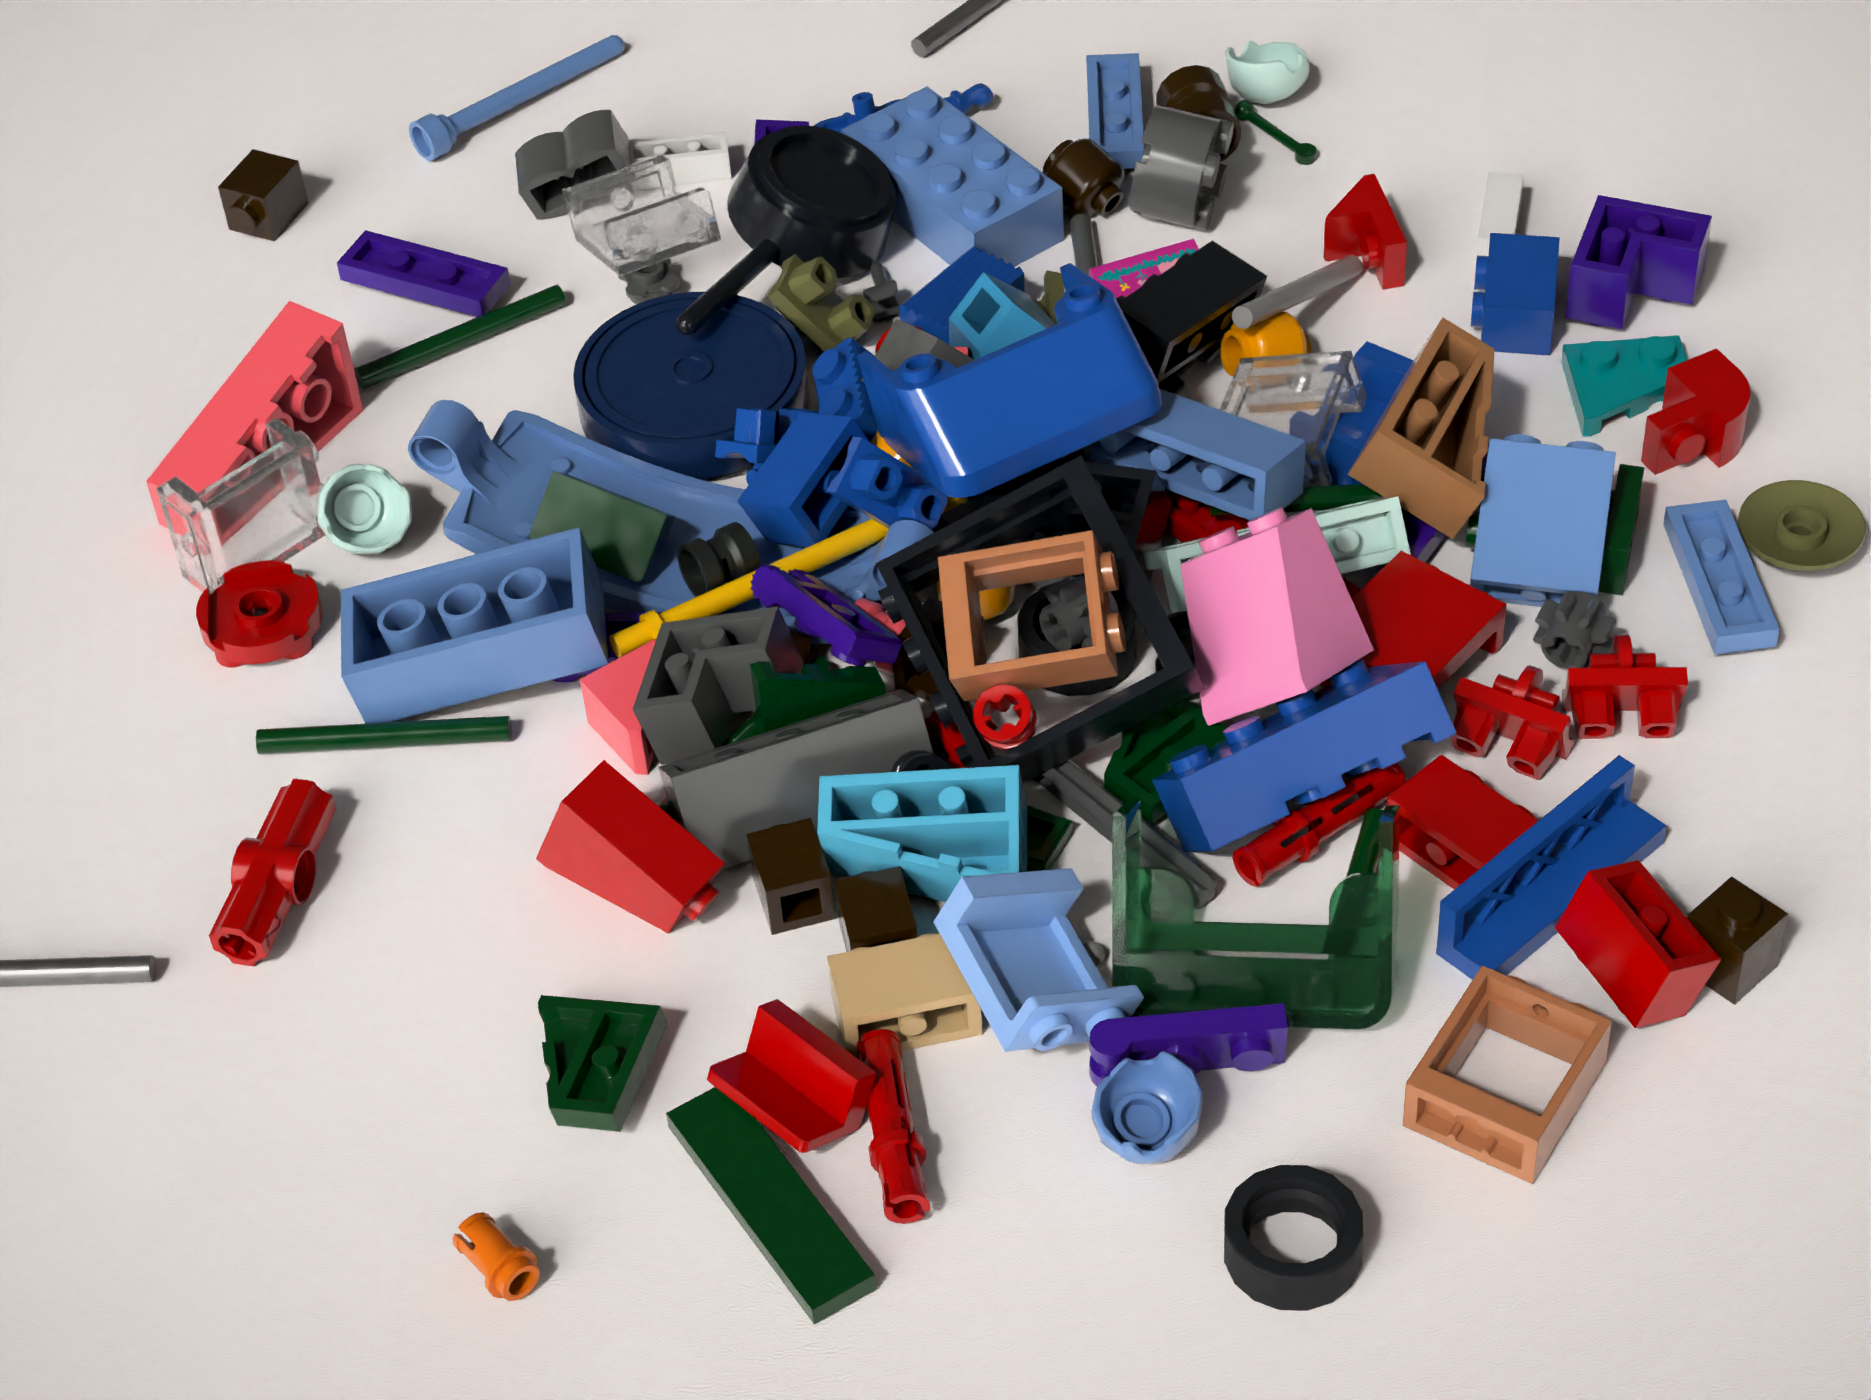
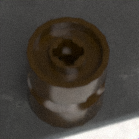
M1200 65L1182 67L1170 73L1161 82L1156 93L1157 105L1233 122L1234 129L1226 155L1220 154V162L1226 160L1238 147L1241 140V126L1230 104L1229 96L1219 74L1209 67Z

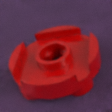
M255 561L234 567L222 574L224 584L217 587L212 594H210L209 587H207L198 599L196 618L203 641L215 653L217 662L228 668H235L244 664H263L282 658L297 659L303 657L313 648L314 642L312 637L319 629L323 618V608L314 579L307 573L306 579L303 576L294 574L291 564L281 561ZM256 609H268L266 614L255 616Z

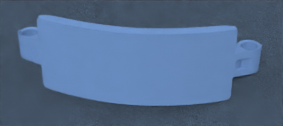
M440 400L430 407L409 441V455L418 467L461 492L443 522L444 535L449 540L475 554L530 540L529 533L553 471L566 473L674 515L675 519L667 539H659L643 581L635 582L597 567L602 578L604 608L614 612H648L650 610L664 612L695 598L686 585L679 569L677 549L679 545L695 538H701L705 541L713 538L716 529L732 522H738L748 531L755 543L762 566L765 564L769 565L806 548L803 546L767 542L737 502L745 489L704 481L653 465L590 440L535 414L518 410L510 411L491 440L486 433L483 423L478 421L470 409L453 400ZM848 505L826 539L871 518ZM896 521L889 527L882 541L809 573V575H813L826 586L832 587L853 604L860 598L872 601L882 600L878 591L887 587L876 563L934 532L926 525L917 521ZM753 598L720 613V615L766 607L760 603V600ZM783 607L779 608L789 630L809 635L794 625L796 617ZM812 636L811 643L815 644L828 643L825 639Z

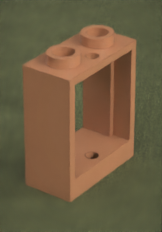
M1093 530L938 557L949 680L964 701L978 699L987 689L1002 684L1016 686L1024 692L1118 676L1116 653L1126 651V639L1121 615L1119 612L1111 613L1109 592L1119 590L1117 565L1112 551L1103 552ZM1084 573L1092 646L986 664L979 591Z
M1482 965L1406 1082L1403 1126L1533 1184L1606 1064L1612 1020L1596 1014L1593 1010L1582 1004L1570 1003L1532 987L1518 977L1506 976ZM1485 1028L1572 1064L1541 1116L1454 1078Z

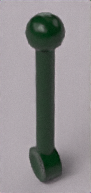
M1241 100L1234 105L1233 109L1238 120L1250 121L1295 153L1294 158L1297 163L1310 165L1315 162L1317 149L1314 145L1310 143L1300 144L1254 112V107L1250 101Z

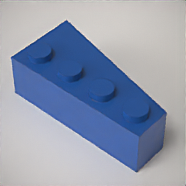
M1357 660L1330 677L1331 684L1314 693L1313 689L1305 693L1276 702L1279 712L1261 721L1259 716H1253L1229 726L1223 731L1226 740L1209 750L1205 744H1202L1172 757L1169 760L1172 769L1156 777L1152 782L1183 851L1213 852L1289 815L1291 810L1287 801L1292 798L1295 804H1304L1327 797L1346 787L1341 776L1346 772L1348 775H1356L1376 767L1384 769L1406 758L1402 745L1410 741L1431 740L1432 743L1436 744L1457 734L1426 661L1367 667L1364 660Z

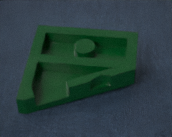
M758 661L750 664L759 734L886 694L885 684L876 667L847 666L841 669H833L824 664H804L801 674L775 673L770 662Z
M1185 698L1122 731V745L1111 756L1104 773V787L1152 825L1166 814L1152 780L1172 769L1169 760L1175 755L1205 744L1209 750L1225 741L1226 738L1223 731L1228 727L1221 722L1208 726L1202 709Z
M541 995L538 1001V1010L544 1022L546 1042H542L544 1064L549 1072V1080L546 1082L548 1105L558 1126L621 1132L668 1024L661 1006Z

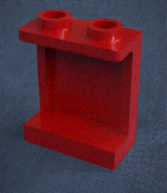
M1400 551L1351 598L1374 649L1359 660H1364L1367 667L1426 661L1437 689L1479 647L1494 654L1503 645L1506 603L1403 551ZM1328 678L1319 685L1323 687L1330 685V679Z

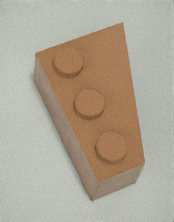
M1442 317L1412 361L1347 475L1385 498L1399 496L1402 509L1454 539L1485 497L1486 482L1481 481L1482 459L1488 452L1489 437L1484 436L1485 414L1491 407L1495 349Z

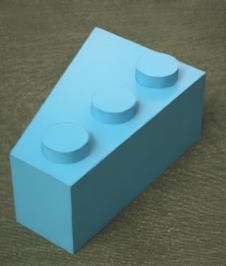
M1019 765L820 776L817 834L830 874L844 878L862 872L879 871L900 866L907 893L946 902L961 877L1027 872V802Z

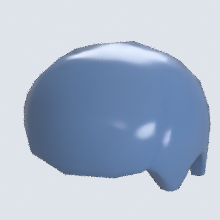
M1161 1051L1155 1058L1148 1060L1124 1058L1096 1088L1091 1110L1092 1120L1101 1143L1112 1152L1136 1164L1160 1163L1174 1158L1195 1138L1203 1107V1092L1195 1071L1171 1053Z

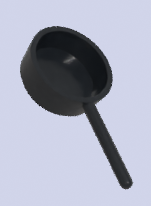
M801 125L786 127L758 140L752 147L732 185L727 200V210L732 225L740 237L753 250L676 319L677 330L684 335L695 333L771 263L781 267L783 262L794 254L804 263L822 256L835 269L837 278L856 276L869 270L871 264L878 262L884 254L896 205L894 183L879 158L855 139L837 131L817 126Z

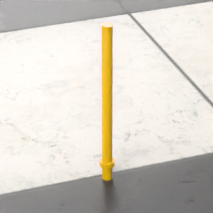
M948 497L943 513L966 503L968 497ZM869 519L769 565L780 567V570H784L789 573V570L793 571L794 569L811 573L882 541L888 528L873 519ZM756 570L659 614L654 610L641 614L639 616V623L609 636L610 645L615 655L620 658L649 641L657 639L662 623L715 616L756 598V596L752 595L753 591L751 590L752 574H755Z

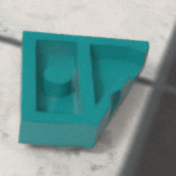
M1679 335L1563 345L1561 363L1582 437L1600 433L1602 421L1622 411L1630 419L1647 411L1652 404L1663 401L1667 369L1687 361Z

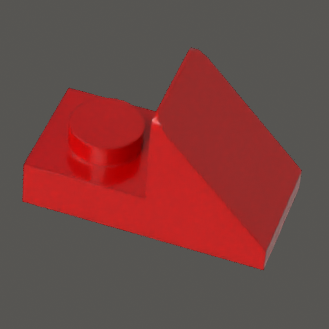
M1364 175L1329 212L1325 219L1323 258L1325 261L1330 262L1340 260L1349 255L1361 256L1365 268H1373L1382 290L1405 285L1407 241L1376 175Z

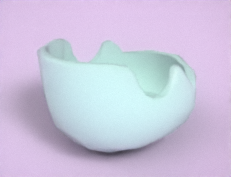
M1250 40L1246 42L1242 54L1238 57L1235 55L1232 47H1227L1225 50L1231 86L1250 102L1272 104L1286 99L1306 82L1309 74V60L1306 52L1294 43L1271 42L1258 45Z
M351 464L342 468L327 478L316 497L317 517L320 528L333 544L351 554L374 555L385 551L401 541L412 522L411 496L408 489L403 487L386 469L372 464Z

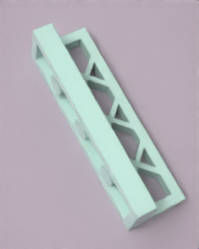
M1399 496L1370 499L1313 512L1340 574L1389 563L1400 551L1411 555ZM1248 527L1236 530V532L1239 537L1241 535L1249 533L1250 530ZM1204 538L1143 552L1147 570L1162 569L1171 612L1187 610L1180 564L1203 552L1199 541Z

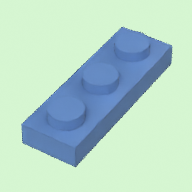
M1139 53L1086 55L1089 139L1095 141L1115 158L1124 170L1135 168L1136 161L1141 162L1144 152V144L1141 143L1144 132Z
M1727 500L1666 507L1663 525L1714 655L1777 647L1780 628Z

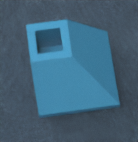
M983 272L949 317V341L952 347H968L969 357L976 360L1056 325V323L1027 293Z

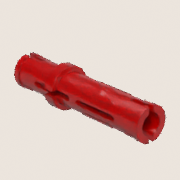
M1395 763L1384 769L1376 767L1364 773L1352 775L1344 780L1345 788L1327 797L1314 800L1298 811L1291 809L1289 815L1273 822L1271 829L1258 836L1246 846H1241L1233 852L1232 859L1238 874L1249 885L1257 887L1264 883L1268 877L1295 860L1306 862L1317 854L1319 844L1348 825L1356 822L1369 809H1373L1383 803L1391 793L1406 782V778L1402 768L1398 763ZM1355 793L1358 794L1359 798L1336 814L1332 813V808ZM1318 818H1322L1323 822H1319ZM1307 826L1309 828L1307 833L1284 848L1281 846L1280 843L1303 827Z
M872 1030L862 1036V1042L858 1041L856 1044L859 1060L876 1072L867 1103L873 1132V1140L868 1147L870 1163L873 1169L878 1172L881 1180L883 1209L886 1218L894 1223H913L925 1216L924 1211L929 1212L930 1201L922 1172V1165L926 1159L925 1143L922 1136L916 1132L913 1122L908 1083L902 1060L901 1039L897 1033L891 1030Z

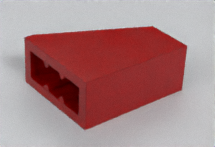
M605 760L561 801L536 857L546 868L668 934L685 916L692 922H696L713 904L720 894L713 884L725 864Z

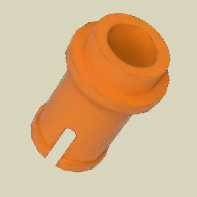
M484 1212L469 1216L459 1225V1230L464 1232L472 1242L469 1243L461 1234H454L453 1245L459 1253L464 1254L484 1275L485 1287L493 1297L517 1301L534 1289L539 1280L540 1272L537 1268V1257L529 1248L517 1247L496 1225L494 1219Z

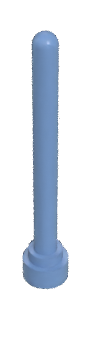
M611 35L448 117L443 114L438 116L432 113L427 114L410 123L409 134L417 152L424 159L432 161L450 152L451 146L456 143L458 135L618 56L624 50V41L617 35Z

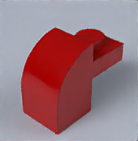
M1717 348L1667 369L1662 410L1646 418L1641 462L1654 475L1680 464L1689 463L1696 457L1704 454L1720 468L1733 460L1742 447L1751 394L1750 386L1740 369Z

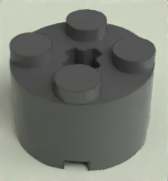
M1155 106L1149 117L1141 142L1146 144L1141 162L1136 161L1130 193V210L1142 216L1206 231L1214 207V199L1209 197L1215 196L1220 198L1225 184L1228 166L1220 164V154L1226 155L1228 152L1234 123L1172 107Z

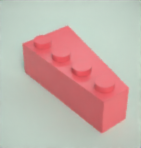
M292 301L285 305L147 479L146 482L160 525L205 546L214 548L363 411L342 322Z

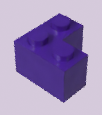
M1598 195L1571 263L1565 318L1587 322L1595 326L1623 329L1635 294L1654 297L1663 301H1675L1692 305L1705 270L1712 216Z

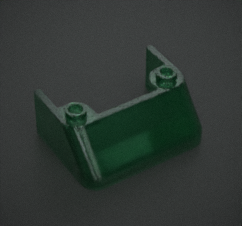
M1127 800L1112 815V987L1137 985L1144 999L1131 1017L1284 1003L1288 1027L1365 1029L1377 1024L1386 1015L1393 996L1399 911L1400 805H1386L1379 820L1378 873L1360 872L1344 878L1335 887L1330 898L1329 925L1194 921V893L1186 878L1170 868L1141 867V800Z

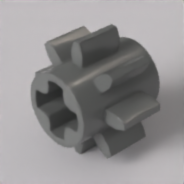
M1082 575L1074 581L1066 577L1044 591L1050 604L1042 608L1039 616L1040 626L1045 637L1060 651L1092 646L1085 576ZM1109 592L1111 613L1118 612L1116 600L1112 593Z
M1566 590L1559 604L1553 600L1546 599L1535 619L1539 628L1533 641L1541 644L1544 656L1551 663L1564 669L1584 668L1590 653H1608L1614 641L1610 634L1616 624V619L1608 616L1607 609L1601 600L1586 592Z

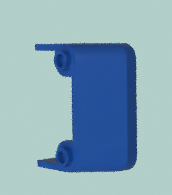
M1068 263L1060 267L1065 292L1063 297L1054 306L1058 324L958 368H955L946 360L936 358L932 354H918L907 358L901 363L900 368L891 371L869 351L857 355L879 435L892 450L944 495L953 498L978 495L1146 420L1161 409L1163 402L1158 380L1113 292L1073 264Z

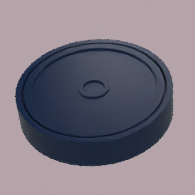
M705 292L676 293L636 304L621 311L602 324L588 338L578 354L573 378L579 417L586 438L618 452L697 479L723 476L750 467L755 463L748 462L746 458H716V439H734L736 408L776 410L775 439H778L779 408L808 409L810 394L805 349L802 340L792 324L780 313L758 301L738 295L691 335L681 334L677 330L676 319Z

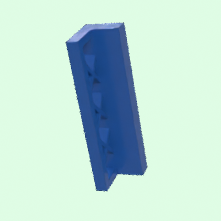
M1618 755L1440 901L1436 954L1472 980L1482 965L1507 976L1558 933L1555 926L1588 871L1636 860L1642 862L1664 843L1667 825L1630 801L1635 765Z

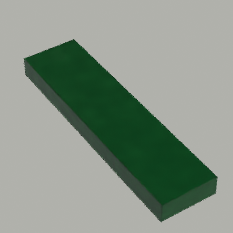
M716 1087L666 1113L668 1127L813 1324L820 1322L877 1289L873 1271L755 1117Z

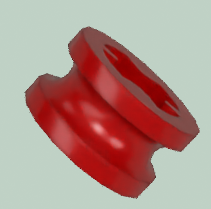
M1006 684L992 686L980 695L973 710L974 724L985 741L995 749L1004 751L1032 738L1038 724L1036 710L1026 694L1016 686ZM1011 704H1014L1013 709L1020 718L1016 725L1005 723L1000 731H996L998 726L992 719V714L995 710L1006 712Z

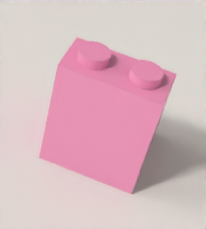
M1283 507L1277 508L1247 522L1250 532L1239 537L1234 526L1219 531L1199 541L1203 551L1201 554L1180 564L1196 671L1205 688L1199 691L1202 713L1208 726L1305 693L1374 650L1312 508L1290 517L1286 516Z

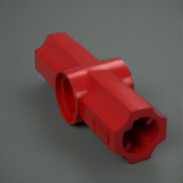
M293 778L290 785L281 787L256 839L246 837L236 849L231 867L232 889L209 934L213 950L222 953L234 964L254 967L258 960L266 959L291 905L304 904L311 894L316 876L315 854L336 812L333 795L320 789L314 781Z

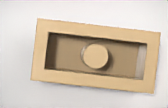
M940 933L924 934L914 939L874 947H859L849 952L827 956L832 1000L844 1049L859 1059L857 1042H862V1036L872 1030L886 1029L897 1033L901 1039L902 1051L983 1035L981 1008Z

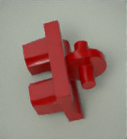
M1615 635L1612 653H1590L1589 668H1568L1566 688L1562 690V710L1572 711L1575 729L1580 739H1603L1612 736L1615 728L1614 711H1637L1639 736L1644 738H1670L1673 736L1676 728L1678 711L1688 687L1687 667H1656L1655 653H1632L1630 636Z
M1529 665L1522 671L1518 680L1498 674L1492 688L1461 677L1453 692L1457 709L1453 725L1457 734L1451 736V740L1456 750L1474 757H1484L1495 734L1511 739L1514 742L1506 756L1508 766L1517 773L1539 780L1553 762L1555 756L1567 760L1574 745V739L1569 737L1571 719L1570 716L1555 711L1560 696L1541 689L1543 683L1542 669Z

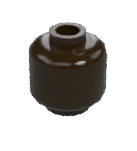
M1078 139L1074 142L1066 140L1050 153L1044 163L1043 173L1062 187L1063 209L1072 217L1077 214H1086L1090 218L1096 214L1106 217L1118 207L1123 199L1124 191L1120 189L1124 181L1123 167L1115 158L1091 139Z

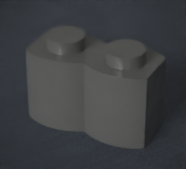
M598 110L584 114L572 121L563 132H550L536 136L524 143L515 153L518 191L536 219H550L566 214L577 207L584 198L610 194L623 187L633 177L628 136L611 110Z

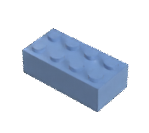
M928 86L841 129L842 134L855 139L872 151L887 169L896 190V205L892 220L949 265L976 245L979 251L985 250L988 256L994 254L997 260L1002 258L1006 264L1011 262L1015 267L1064 241L1062 187Z
M580 527L341 590V677L365 723H383L400 720L564 676L582 673L609 664L602 578Z

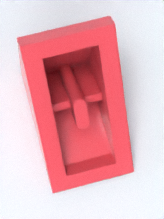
M656 638L580 679L589 725L635 774L642 775L649 774L655 752L633 711V706Z

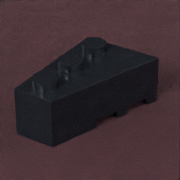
M1213 240L1192 254L1185 253L1174 266L1159 276L1157 274L1151 275L1139 289L1130 295L1116 298L1158 380L1159 388L1174 394H1178L1185 387V381L1179 377L1197 359L1208 365L1220 353L1222 338L1233 323V310L1244 303L1260 297L1267 279V275Z

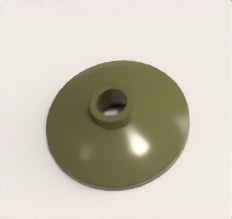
M1804 480L1779 481L1757 489L1743 502L1738 518V529L1741 537L1752 552L1776 566L1798 571L1825 570L1847 562L1861 548L1866 531L1863 514L1849 497L1827 485Z

